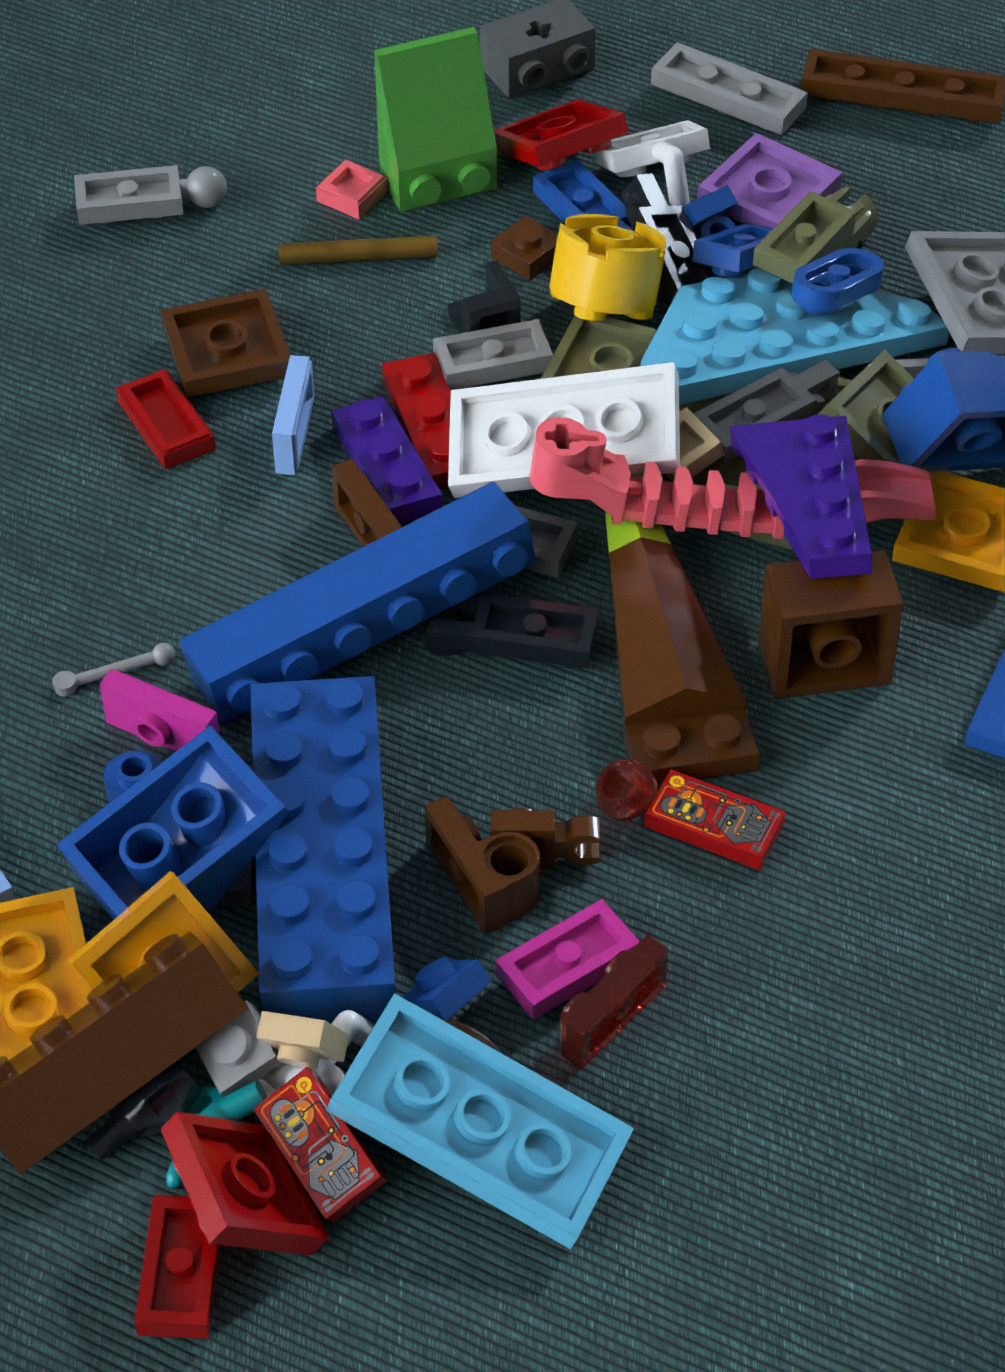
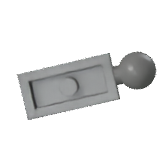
M178 165L74 175L79 225L107 224L114 221L183 215L182 200L190 199L199 207L211 208L221 203L227 192V182L224 175L216 168L210 166L196 168L186 179H179Z

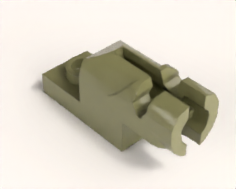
M851 187L841 188L834 194L827 195L826 197L809 191L754 248L752 265L793 283L794 274L798 268L836 250L859 247L876 228L878 218L876 208L865 193L854 204L850 206L843 205L842 203L850 196Z

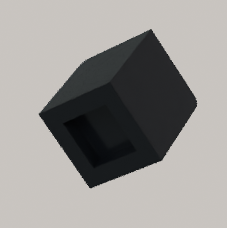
M496 260L486 263V292L450 303L448 305V315L459 334L521 322V298Z

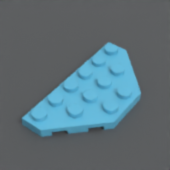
M754 268L749 273H744L740 277H710L700 283L680 286L641 360V366L675 362L679 374V405L731 394L781 367L788 373L794 371L796 374H799L827 360L836 369H842L872 362L884 349L892 357L944 346L947 345L949 330L943 319L934 313L927 304L918 299L881 291H875L840 309L832 311L830 314L813 315L804 311L793 300L791 296L793 283L761 268Z

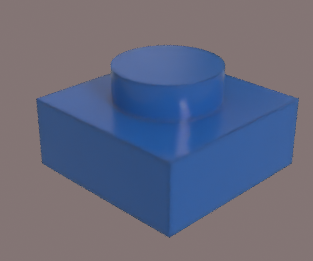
M443 957L431 962L420 970L415 977L418 984L402 998L441 1020H448L489 985L492 980L479 960H450L448 957Z

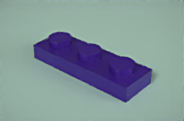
M384 396L370 400H360L352 405L331 410L333 429L348 456L355 461L399 524L419 519L443 507L442 493Z

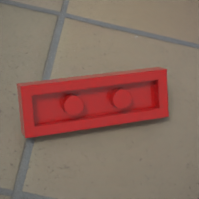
M435 352L382 363V380L400 425L438 488H449L451 391L446 383Z

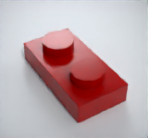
M153 1195L134 1321L137 1336L209 1339L221 1245L209 1244L206 1234L198 1224L197 1213L189 1196Z

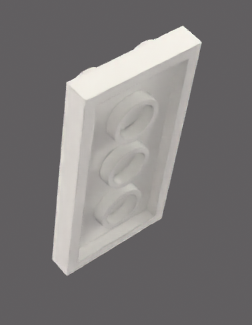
M675 362L451 390L448 487L453 498H461L493 481L503 492L535 489L530 483L529 473L536 430L545 420L557 417L575 420L581 423L587 430H596L604 433L607 438L605 449L613 454L625 455L631 477L643 476L646 462H656L661 474L674 473L677 466H680L679 374Z

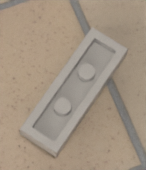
M678 42L652 67L651 85L780 135H783L806 109L808 92Z

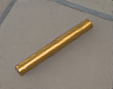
M437 235L279 244L280 265L438 257Z

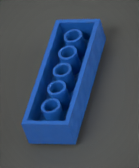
M375 676L250 684L253 772L286 806L289 812L255 855L261 1009L267 1012L325 1020L330 1024L342 1011L352 1010L376 1024L395 993Z

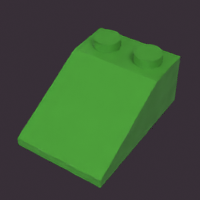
M471 27L374 50L380 174L388 177V191L398 210L404 212L497 189V146L476 29Z

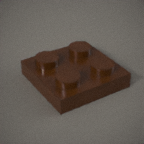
M266 289L160 310L163 330L187 398L285 378L290 352Z

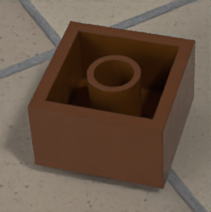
M885 550L872 551V573L810 579L798 560L766 565L758 648L774 699L892 683L904 603Z

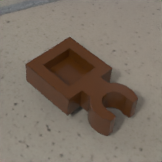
M528 808L491 810V836L502 832H518L528 836L537 844L540 852V869H555V858H566L568 861L579 865L599 863L600 818L584 815L571 818L566 822H555V811L532 810Z

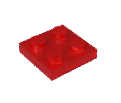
M579 99L494 130L498 153L515 158L517 162L535 165L539 170L560 167L567 163V156L580 151L593 153L605 150L612 145V139L629 133L625 113Z
M177 1111L160 1129L172 1155L174 1168L184 1183L197 1213L198 1224L206 1234L209 1244L312 1256L329 1239L307 1190L264 1125Z

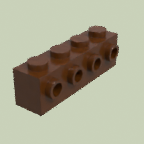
M190 931L181 938L178 934H172L163 938L145 953L143 958L146 963L125 978L121 974H117L104 980L88 994L87 1000L89 1003L68 1019L64 1015H59L45 1022L30 1036L29 1040L32 1044L12 1059L8 1060L6 1056L0 1057V1148L20 1175L248 1010V1007L205 945Z

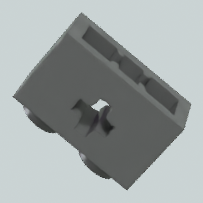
M554 0L481 25L480 50L484 71L510 99L595 68L596 28L570 0Z

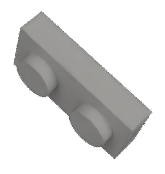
M539 319L433 338V353L435 352L450 390L544 373L553 356Z

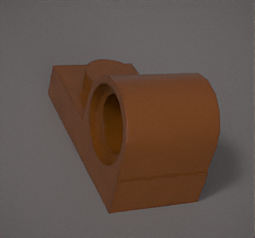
M448 796L424 805L426 845L484 934L508 925L509 922L525 916L535 908L539 901L540 852L534 841L518 832H502L482 840L472 818L469 815L461 817Z

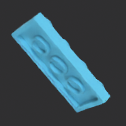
M395 993L333 1094L326 1109L332 1115L568 1249H571L578 1239L634 1130L628 1124Z

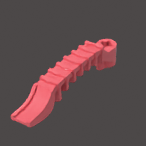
M562 417L545 420L537 427L529 480L531 485L543 495L554 498L591 500L611 515L612 524L621 525L622 520L641 522L643 528H653L654 524L672 525L675 531L685 532V528L689 527L706 529L709 535H718V531L721 530L739 532L741 537H750L751 532L770 533L773 539H783L784 525L779 516L773 517L766 505L764 491L757 489L756 484L754 485L747 472L740 473L738 488L726 487L720 472L716 470H709L706 486L695 485L688 468L684 466H677L674 482L662 481L663 479L656 462H646L643 478L631 477L625 455L613 454L605 449L607 438L604 433L596 430H587L581 423ZM855 460L866 523L880 519L935 520L936 509L929 471L890 461Z

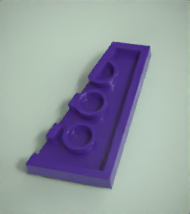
M813 415L800 420L730 426V441L737 456H743L746 461V472L754 485L759 484L764 491L768 509L773 517L779 516L782 521L784 535L810 579L872 573V552L846 415L833 417Z

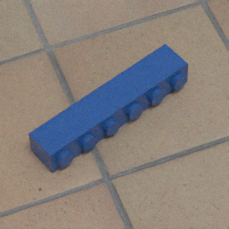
M493 481L179 639L178 641L191 679L209 706L217 712V717L221 723L224 724L245 712L251 711L250 684L310 680L537 563L529 521Z

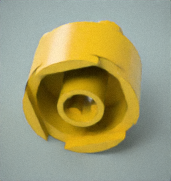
M579 214L566 218L565 226L560 223L549 284L550 296L574 305V315L588 321H603L606 319L607 313L624 314L627 317L640 320L652 318L665 256L667 239L664 234L649 225L637 221L635 231L618 227L619 217L610 215Z

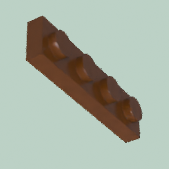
M810 48L802 75L801 90L808 92L807 96L818 97L822 100H840L867 104L872 107H889L917 111L926 115L938 114L966 118L975 122L1000 123L1005 99V76Z

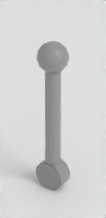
M159 643L155 645L151 652L78 674H74L71 671H60L52 679L53 687L56 694L66 697L74 694L80 685L103 679L111 669L123 673L153 663L167 666L175 659V649L171 644Z

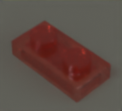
M647 935L630 952L627 950L619 952L607 966L603 978L588 993L581 991L571 998L560 1017L561 1056L582 1070L666 987L667 947L650 935Z

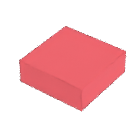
M345 159L316 187L317 202L360 219L388 192V177Z

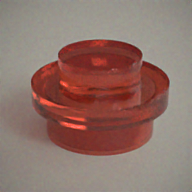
M625 759L614 761L607 765L597 778L595 789L598 804L601 810L613 820L629 821L642 815L653 803L657 793L656 777L641 762Z

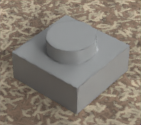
M247 1000L244 1003L248 1010L196 1047L216 1088L224 1096L261 1079L283 1064V1062L277 1060V1049L256 1038L261 1014L257 1006Z

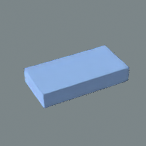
M290 355L272 431L275 474L295 475L296 471L299 470L315 397L312 361L307 356Z

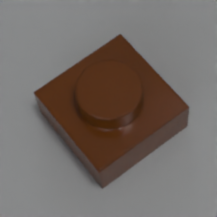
M525 215L490 241L491 257L530 281L553 264L558 234Z

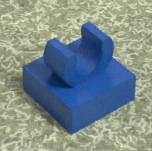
M726 185L686 204L682 209L696 238L700 239L711 235L710 231L718 233L735 227L734 223L725 215L738 202L729 186Z

